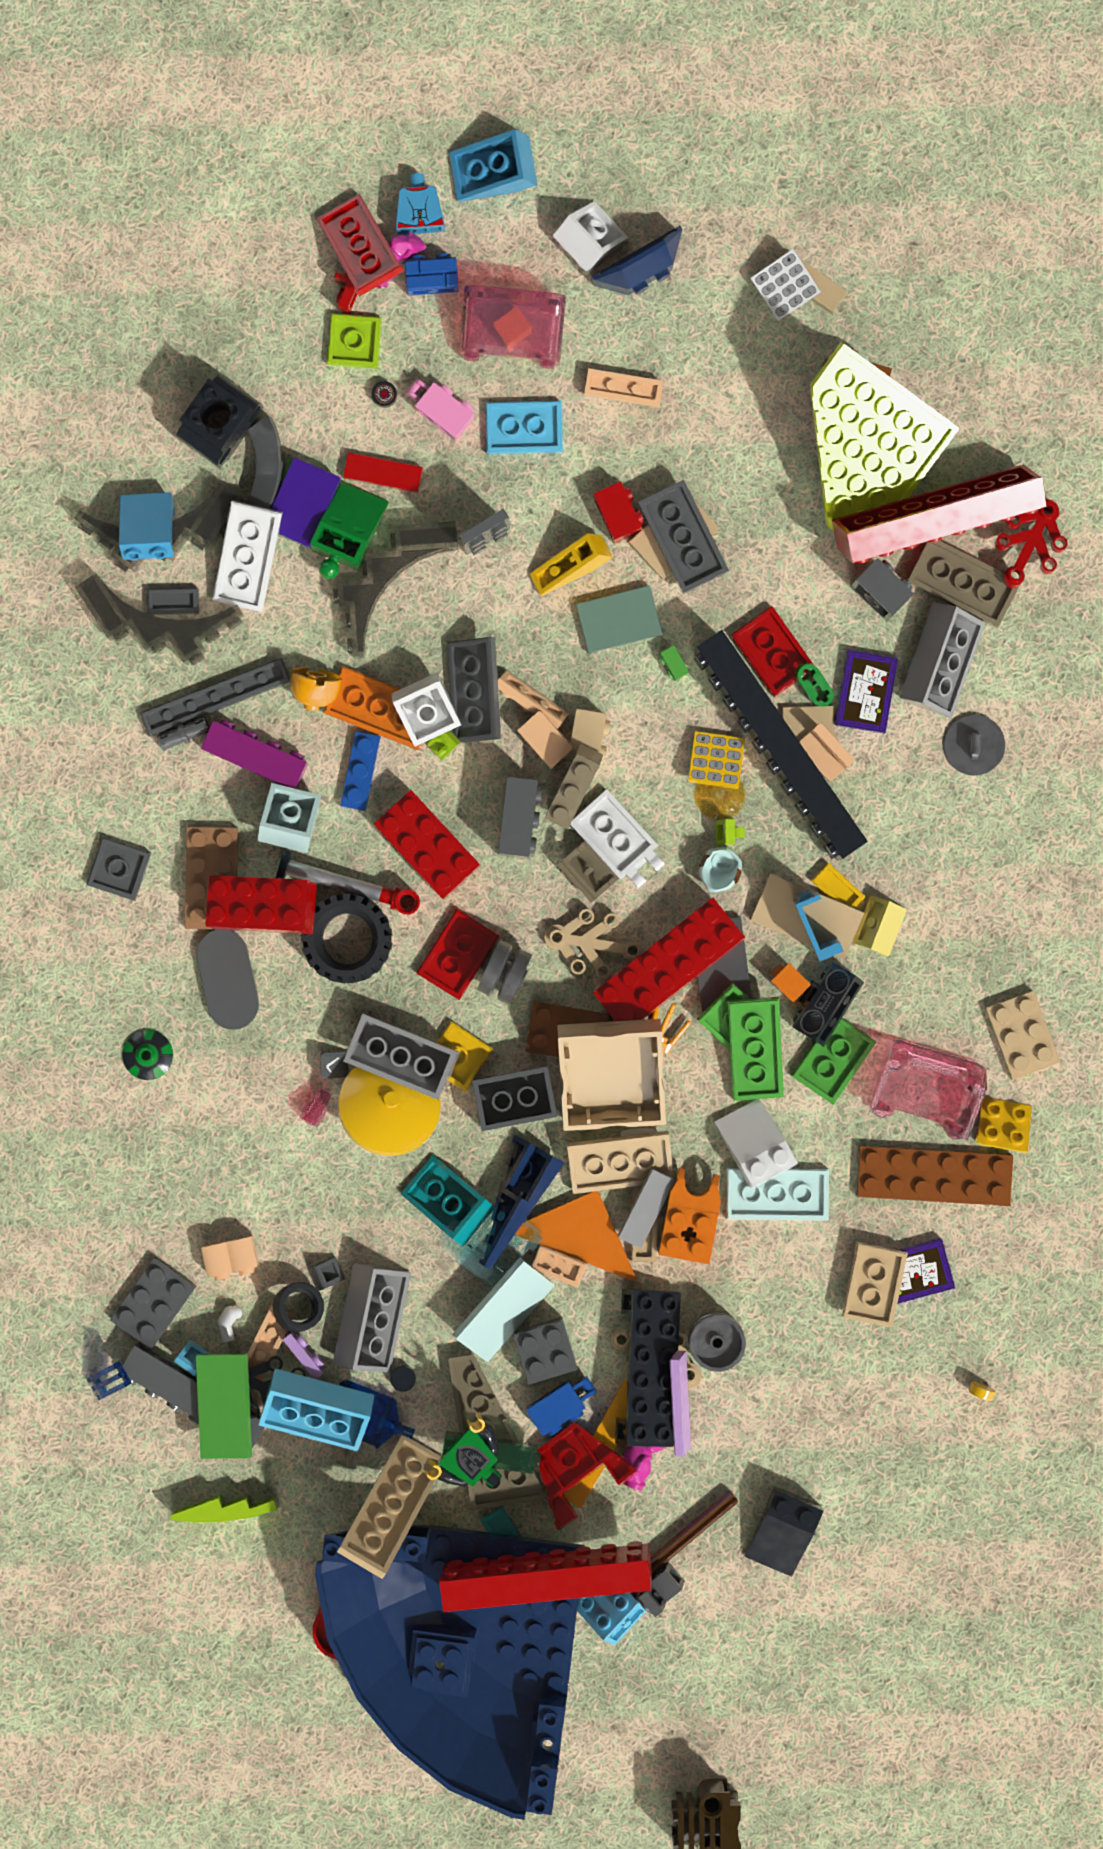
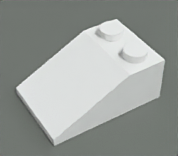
M756 1099L714 1122L750 1189L761 1185L798 1164L786 1140L760 1099Z

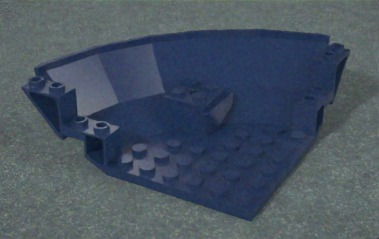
M412 1525L386 1575L381 1579L337 1552L348 1531L324 1535L322 1560L316 1563L315 1578L327 1640L356 1699L397 1750L453 1793L510 1818L525 1820L526 1812L552 1815L579 1598L443 1612L439 1581L443 1566L453 1560H461L463 1563L473 1562L474 1559L481 1557L494 1560L503 1555L523 1557L526 1553L538 1552L540 1555L550 1554L551 1551L557 1549L570 1552L575 1551L579 1547H585V1545L437 1525ZM437 1661L444 1662L445 1667L439 1669L436 1667L435 1663ZM545 1740H550L552 1742V1745L546 1746L543 1742Z

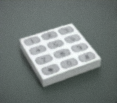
M794 249L751 277V280L778 321L821 293Z

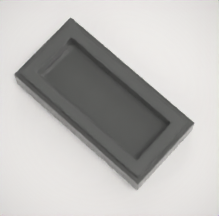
M199 588L147 589L148 615L200 614Z

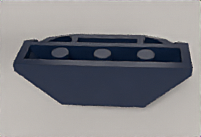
M677 226L609 267L592 275L593 285L630 295L633 292L638 295L648 289V284L652 281L657 280L661 282L669 277L682 235L681 226Z

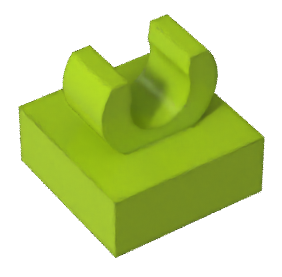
M447 731L425 743L442 761L461 741L451 731Z
M735 819L715 820V846L735 845V838H745V827H735Z

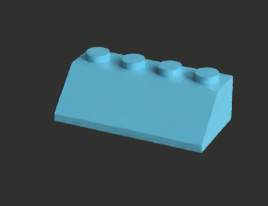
M275 1369L267 1391L259 1426L358 1451L371 1417L374 1395Z

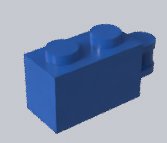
M588 1376L573 1385L568 1379L528 1405L526 1412L542 1436L547 1433L552 1436L563 1428L561 1424L569 1419L573 1422L584 1414L582 1410L586 1408V1405L583 1401L594 1395L597 1390ZM580 1386H582V1388L586 1392L582 1396H579L578 1392L576 1391V1389Z

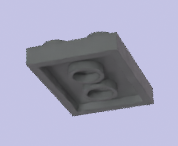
M504 508L459 535L466 555L473 553L475 556L487 548L485 545L490 541L499 542L508 536L507 531L510 530V521Z
M155 1257L110 1321L152 1350L197 1286Z

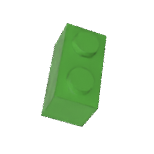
M674 645L660 652L661 657H659V660L663 666H667V674L671 680L674 679L676 682L690 673Z

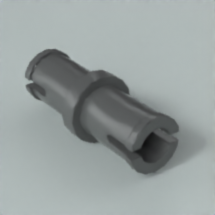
M202 717L186 725L180 724L177 729L159 735L157 738L163 751H166L183 742L185 744L190 743V739L209 732L210 726L207 719Z

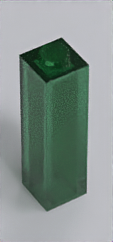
M446 1430L442 1455L463 1433ZM496 1438L499 1451L497 1453L498 1460L492 1466L493 1468L533 1474L534 1467L539 1468L541 1452H537V1444Z

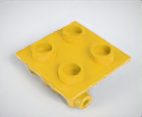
M982 1097L979 1129L976 1132L975 1141L979 1145L1028 1153L1032 1106Z

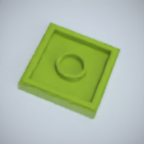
M331 313L327 365L378 369L382 317Z

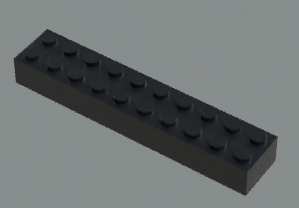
M720 630L698 645L694 652L695 657L693 659L701 671L706 669L710 675L708 681L716 692L718 690L724 695L722 701L730 713L735 711L739 717L737 723L744 733L749 732L753 737L751 744L759 755L764 753L768 759L765 763L773 775H779L783 781L780 783V786L786 795L790 796L792 794L797 801L794 806L802 817H808L812 823L809 825V828L816 838L821 837L826 844L823 848L831 859L836 858L839 861L867 843L868 841L724 631Z

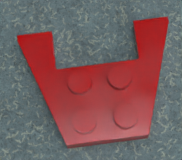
M573 1422L534 1452L543 1484H545L548 1503L553 1511L554 1524L557 1530H562L578 1518V1515L564 1494L603 1464L618 1485H622L639 1472L635 1466L578 1422Z

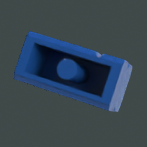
M438 254L435 259H426V256L416 255L412 256L411 260L405 261L408 296L459 292L456 257H451V254Z

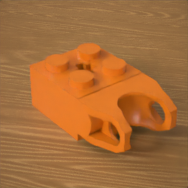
M679 1168L677 1179L668 1195L658 1254L710 1264L721 1204L718 1189L720 1175L713 1174L708 1189L702 1194L694 1195L685 1187V1168ZM687 1227H692V1232H695V1235L685 1239L681 1232L686 1231Z

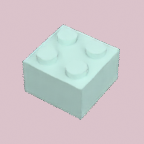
M271 783L259 826L258 841L308 853L319 812L321 795Z

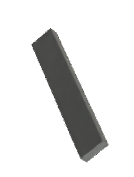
M279 658L143 711L140 715L148 736L152 737L175 728L180 724L188 723L290 683V677L283 659Z

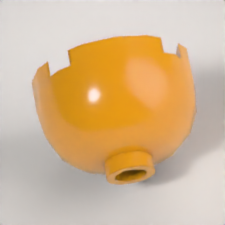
M309 667L293 668L290 678V690L292 696L299 703L304 704L305 709L318 711L319 707H325L334 702L341 685V679L338 674L323 669H318L319 672H308Z

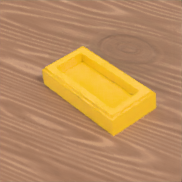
M829 862L811 880L826 896L853 908H856L866 897Z

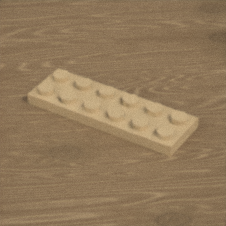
M402 1434L337 1552L383 1579L435 1480H430L423 1473V1470L431 1471L433 1469L428 1463L429 1460L435 1461L440 1466L438 1461L441 1456Z

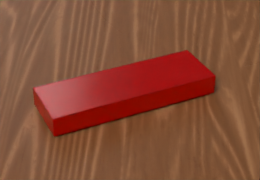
M348 453L343 478L418 493L423 467Z

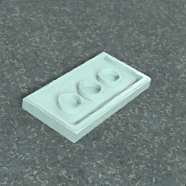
M727 1168L726 1219L828 1221L829 1169L790 1168L761 1185L750 1189L739 1168Z
M519 1258L452 1335L456 1340L488 1362L555 1285L526 1261Z

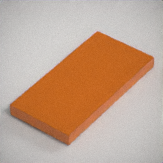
M342 666L339 673L341 685L338 696L333 703L326 706L324 714L419 751L421 744L414 746L392 701L391 693L400 690V688Z

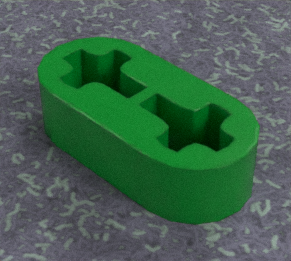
M808 662L799 664L795 670V678L809 700L819 707L829 705L834 698V693L819 669ZM804 669L813 671L810 676L814 682L811 683L806 678L802 679ZM816 686L820 690L826 691V693L824 694L825 699L823 701L819 698L816 699V697L818 696V693L815 690Z

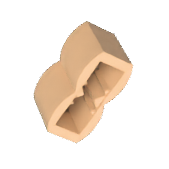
M253 1235L201 1247L207 1277L214 1276L215 1281L229 1278V1273L239 1271V1275L255 1272L254 1267L260 1265Z

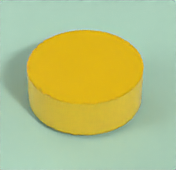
M972 1381L968 1389L972 1395L987 1401L992 1400L996 1392L993 1388L977 1381Z

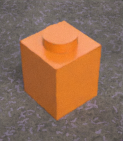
M780 963L770 973L773 976L770 982L790 1002H794L811 985L790 963H787L785 966Z

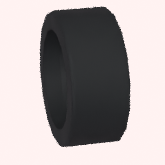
M295 1282L281 1288L273 1301V1315L277 1323L283 1329L291 1332H302L316 1326L324 1312V1300L321 1293L313 1285L306 1282ZM294 1292L306 1294L312 1304V1313L303 1322L292 1321L285 1311L286 1298Z

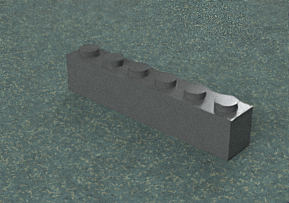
M140 1343L134 1345L119 1370V1373L123 1374L122 1378L132 1385L138 1383L145 1388L144 1392L151 1397L158 1398L159 1396L167 1401L166 1405L178 1412L180 1409L189 1414L188 1418L199 1424L197 1377ZM250 1410V1416H254L256 1413ZM260 1415L251 1419L252 1448L265 1428L259 1426Z

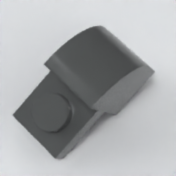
M668 1562L652 1575L651 1591L636 1592L635 1596L640 1600V1604L645 1611L657 1617L663 1612L666 1602L683 1589L685 1580Z

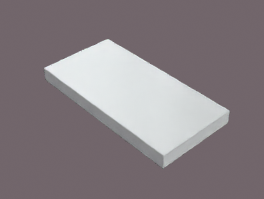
M234 500L231 501L212 600L259 612L263 611L283 512Z

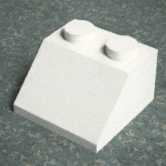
M595 201L568 215L553 235L559 242V245L587 273L600 266L629 238Z
M438 672L391 693L393 704L414 746L461 725Z

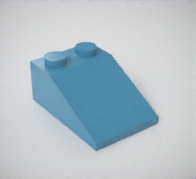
M516 129L449 152L457 201L459 202L516 193L538 185L530 138Z

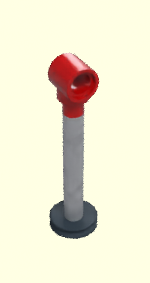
M285 848L277 865L276 878L285 879L286 875L302 880H310L323 886L391 905L390 909L405 915L415 913L420 906V898L412 890L398 887L392 890L291 860L292 851L289 852ZM404 895H411L415 899V905L412 909L406 910L402 908L400 900Z

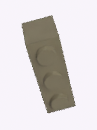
M582 744L579 745L548 807L545 819L566 829L569 828L600 766L603 754Z

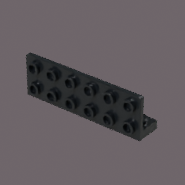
M622 1289L621 1314L631 1316L626 1418L616 1417V1444L642 1447L674 1446L670 1359L679 1348L680 1292Z

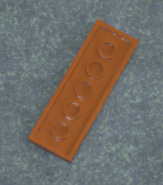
M860 1146L857 1197L1011 1206L1013 1155Z

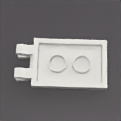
M607 789L576 816L570 824L620 880L627 875L638 889L646 882L637 872L641 866L648 861L658 871L665 865L653 851L658 847V844Z

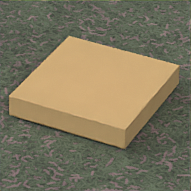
M833 706L782 708V717L799 742L819 723L834 737Z

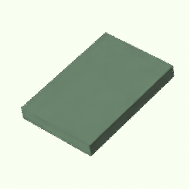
M650 585L576 604L588 654L663 635Z

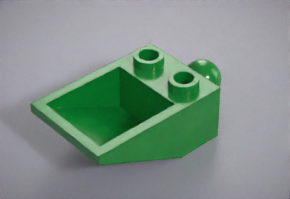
M342 482L310 543L313 552L328 558L319 565V573L323 578L333 579L338 575L339 565L337 563L359 571L389 505L388 501ZM326 541H332L333 546L328 547L324 545V543ZM355 551V557L347 555L348 552Z

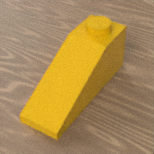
M587 533L531 572L530 576L539 594L543 596L594 571L613 558L602 535Z

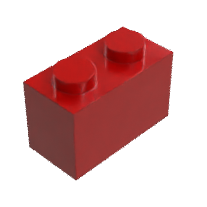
M620 481L593 493V499L613 543L628 538L642 530L641 524L644 523V519L640 510H634L631 504L634 498L629 486L624 487Z

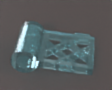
M492 1213L455 1262L489 1288L493 1289L519 1258H522L529 1248L534 1251L543 1239L539 1236L542 1231L527 1219H525L520 1227L527 1226L534 1234L528 1241L517 1242V1235H514V1242L506 1246H515L516 1257L511 1264L502 1259L501 1255L491 1269L479 1263V1260L484 1258L487 1246L478 1239L483 1232L491 1231L492 1227H487L492 1222ZM518 1245H524L519 1252Z

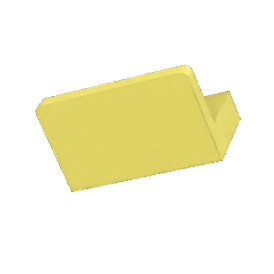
M871 895L852 943L889 956L906 914V909Z

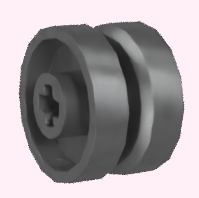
M499 940L477 990L490 995L493 993L497 983H501L497 998L510 1005L516 990H520L528 972L527 966L532 954L520 949L515 954L513 961L510 962L508 959L512 952V945Z
M712 1311L701 1315L694 1321L689 1330L688 1344L693 1358L701 1367L709 1371L723 1372L732 1369L741 1361L745 1353L746 1339L741 1326L734 1317L724 1312ZM720 1338L722 1344L718 1343V1346L715 1347L713 1346V1340Z

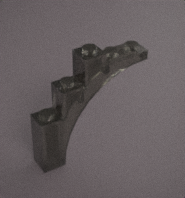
M220 483L210 497L193 511L173 520L172 547L174 556L168 559L173 562L190 537L192 538L190 543L202 551L204 548L211 551L221 537V533L227 527L231 501L244 503L243 497L223 483ZM79 510L74 517L80 523L77 528L89 536L92 532L99 536L98 542L109 550L114 546L115 549L110 555L116 560L114 565L125 573L128 569L135 573L144 559L133 561L122 558L119 547V526L97 520Z
M456 521L394 526L395 533H390L391 548H396V551L366 553V560L362 561L363 576H368V579L337 581L338 588H333L334 603H339L341 610L350 609V613H345L346 627L351 628L352 638H347L348 653H353L354 659H365V639L369 621L378 600L387 587L403 571L417 562L439 553L458 550Z
M97 573L75 586L107 639L110 641L115 639L118 642L129 635L128 630L132 629L145 651L148 653L153 651L154 654L166 648V642L170 641L185 665L191 663L193 666L201 662L205 658L204 654L208 652L203 643L207 641L209 644L217 640L221 636L219 632L227 627L229 630L234 629L242 623L241 618L245 617L240 607L235 605L219 614L201 619L173 620L159 618L143 613L123 602L109 589Z

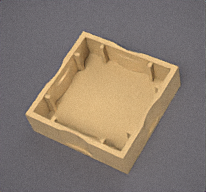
M660 1019L557 1025L564 1131L601 1129L608 1126L638 1127L666 1125L663 1045Z

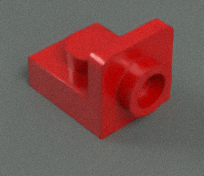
M335 272V282L345 286V289L341 288L337 295L336 302L338 303V308L340 312L350 315L358 293L346 272H343V274Z

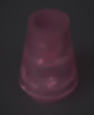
M318 1088L300 1111L302 1113L300 1119L318 1128L319 1124L324 1121L332 1094Z

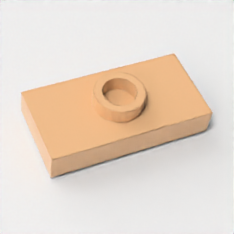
M539 1245L531 1266L538 1272L578 1288L588 1263Z

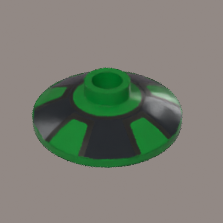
M138 1031L128 1038L123 1047V1063L128 1072L138 1079L154 1080L160 1078L169 1070L172 1064V1045L158 1031ZM145 1050L151 1053L149 1060H145L142 1057V1053Z

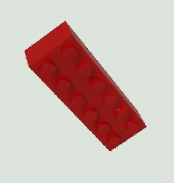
M713 897L595 990L593 994L615 1021L644 1020L746 938Z

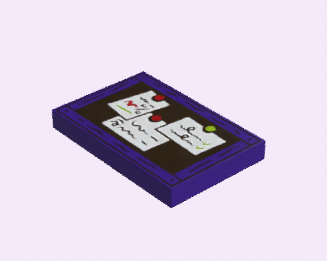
M852 650L847 651L835 726L881 734L886 733L898 658Z
M941 1238L899 1249L908 1254L897 1304L955 1289Z

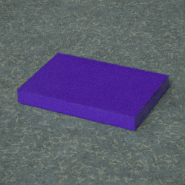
M294 457L272 506V510L283 512L278 535L311 549V540L336 493L341 477Z

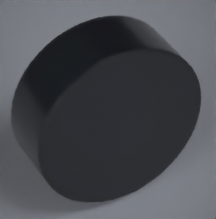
M406 1365L396 1367L390 1377L391 1385L400 1392L411 1390L416 1382L414 1370Z

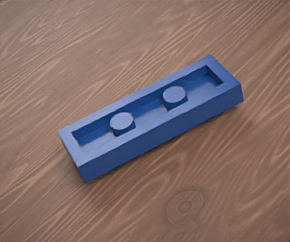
M355 731L341 807L366 812L381 739L380 736Z

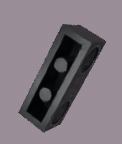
M832 962L830 967L828 966L823 970L819 984L811 980V985L805 990L798 1001L805 1005V1007L796 1013L792 1026L795 1030L823 1047L864 984L856 975Z

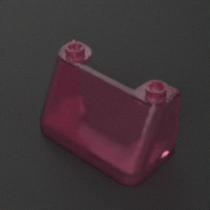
M466 285L463 296L459 356H464V360L476 362L486 354L535 359V362L540 364L539 367L544 369H554L555 366H560L566 296L551 292Z
M892 1039L889 1041L870 1102L869 1112L881 1118L892 1116L895 1110L942 1123L947 1136L952 1139L967 1141L987 1090V1071L976 1062L902 1040Z

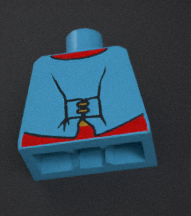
M411 174L409 176L410 188H401L399 191L396 221L397 234H408L409 232L413 234L446 232L436 187L425 186L424 174Z

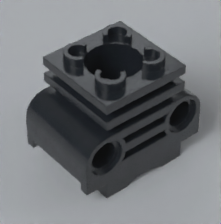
M219 374L213 380L208 378L179 419L182 424L177 431L176 438L220 469L225 461L229 460L249 432L248 429L257 421V416L264 407L262 403ZM227 410L230 412V419L225 426L219 429L207 427L208 417L214 411Z

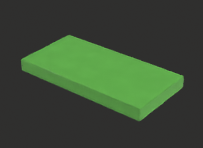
M779 997L727 1000L733 1101L784 1097Z
M248 1353L196 1355L200 1459L251 1458Z

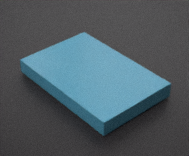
M562 401L485 402L487 454L563 453Z

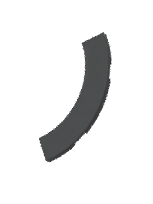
M267 415L248 429L255 447L256 473L247 504L272 509L280 490L283 462L281 461V440L273 418ZM226 529L221 533L223 538L225 537Z

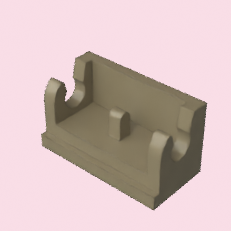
M586 840L558 864L591 903L619 879Z

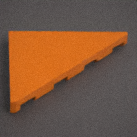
M599 1191L587 1193L524 1221L515 1234L626 1279L637 1280L621 1241L617 1237V1232Z

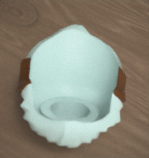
M727 846L708 850L699 864V877L708 889V892H721L737 884L742 873V861L733 848Z

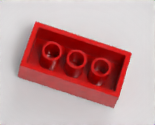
M412 790L406 793L374 823L376 828L443 900L481 866Z
M209 875L205 926L215 930L313 934L317 883L302 879Z

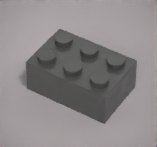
M507 777L499 856L530 859V854H535L537 838L532 837L533 828L538 829L540 812H535L536 803L541 804L543 790L542 787L538 786V780Z
M548 1066L472 1080L482 1131L557 1117Z

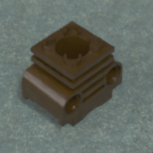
M727 1778L705 1779L700 1782L697 1787V1805L693 1804L692 1792H686L687 1805H683L682 1793L676 1792V1800H671L673 1824H677V1826H672L673 1849H684V1845H687L688 1849H694V1845H698V1849H741V1842L738 1837L741 1805L738 1801V1792L727 1791Z

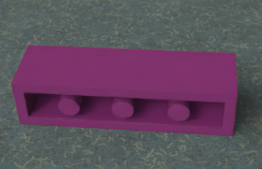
M221 719L220 723L213 721L201 747L202 750L282 786L298 789L309 765L303 761L304 755L292 750L290 754H287L280 750L281 745L270 740L266 744L257 740L258 735L244 730L243 734L235 731L236 725Z

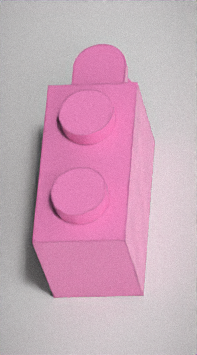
M416 379L406 391V394L417 402L415 405L416 411L455 442L475 419L472 412L473 407L463 399L460 402L452 397L453 392L444 384L438 386L434 382L428 387L421 380ZM421 389L426 392L422 398L417 396Z

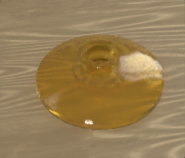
M741 780L738 789L697 784L695 789L696 805L710 819H730L738 814L744 805V785ZM718 790H723L725 792L724 799H718L716 797V792Z

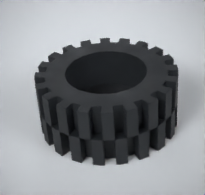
M352 894L333 895L326 900L320 901L317 904L318 906L315 907L313 934L301 935V942H303L302 950L308 959V964L320 976L339 983H357L378 973L382 969L383 964L387 962L393 944L390 922L382 912V909L372 901ZM342 914H355L361 917L369 925L372 933V945L369 952L363 959L353 964H342L332 959L326 952L323 943L325 928L332 919Z

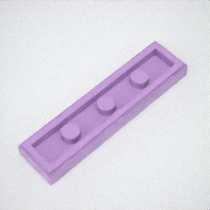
M677 1350L670 1359L674 1455L684 1457L691 1448L686 1351Z

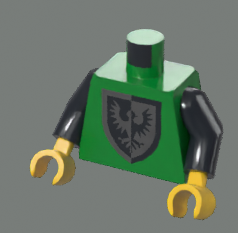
M475 1413L478 1419L476 1422L472 1423L468 1419L466 1420L469 1427L440 1457L438 1461L440 1466L435 1461L429 1460L428 1463L433 1469L431 1471L423 1470V1473L430 1480L438 1479L447 1484L464 1487L467 1485L474 1486L482 1478L493 1488L502 1478V1475L492 1467L498 1460L497 1453L499 1451L495 1432L483 1421L480 1413Z

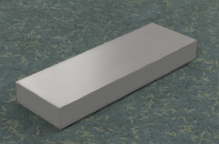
M651 1168L617 1235L619 1239L642 1248L675 1182L674 1178Z

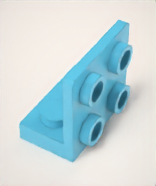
M631 1593L579 1598L577 1608L578 1613L604 1641L616 1645L646 1612L641 1606L640 1600Z

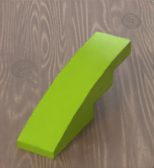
M219 1494L177 1509L171 1513L170 1517L173 1521L195 1523L227 1522L252 1518L276 1511L279 1503L275 1496L252 1504L249 1495L224 1503L222 1495Z

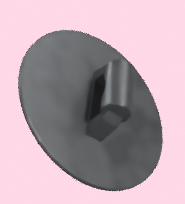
M968 715L958 719L948 729L944 740V751L947 760L957 771L971 776L983 775L992 771L1001 762L1005 752V738L1002 730L993 720L981 715Z

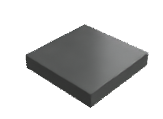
M102 837L87 886L136 901L152 853Z

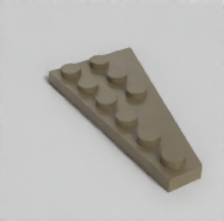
M474 1353L448 1357L460 1436L469 1427L466 1420L468 1419L472 1423L476 1422L478 1419L475 1413L478 1412L483 1421L495 1432L499 1446L498 1460L492 1467L502 1475V1478L493 1488L482 1478L474 1486L468 1485L471 1511L547 1499V1495Z

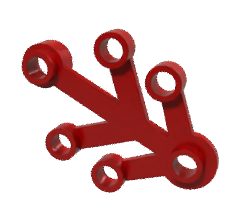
M1045 499L1046 507H1043L1049 508L1051 514H1046L1043 508H1039L1033 514L1022 513L1015 515L1014 518L1017 519L1018 524H1013L1010 520L1005 521L1006 526L1010 529H1017L1023 523L1036 521L1032 529L1012 535L1002 533L995 540V547L1000 551H1005L1009 546L1025 542L1014 566L1007 568L1003 574V583L1007 587L1017 588L1022 584L1025 579L1023 570L1034 548H1036L1041 562L1040 570L1044 574H1051L1056 569L1057 562L1054 558L1050 557L1042 535L1046 526L1052 540L1051 549L1056 553L1063 552L1068 545L1067 539L1061 536L1056 523L1060 512L1058 505L1054 501ZM999 539H1005L1007 545H1001ZM1055 541L1062 542L1063 547H1057ZM1045 562L1051 563L1052 569H1047ZM1011 572H1016L1019 578L1014 579L1011 576Z

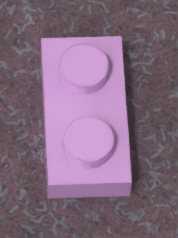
M290 1332L283 1338L285 1344L314 1379L324 1372L322 1367L324 1365L323 1360L316 1352L311 1354L306 1347L308 1342L301 1333L295 1334Z

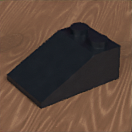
M774 1486L745 1557L792 1577L824 1512L822 1506Z

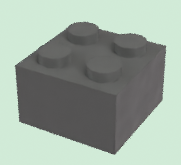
M877 558L855 580L851 587L887 622L914 593L911 591L912 585L903 577L899 579L893 573L894 568L889 562L884 559L881 561Z
M563 1317L514 1332V1339L528 1385L578 1370Z

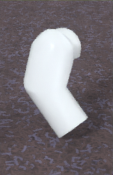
M238 1305L226 1307L218 1319L222 1342L235 1339L232 1324L242 1316V1310Z

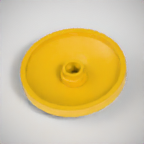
M355 1067L347 1075L338 1098V1114L347 1135L361 1148L384 1156L406 1154L423 1145L434 1132L441 1111L440 1098L437 1100L358 1067Z

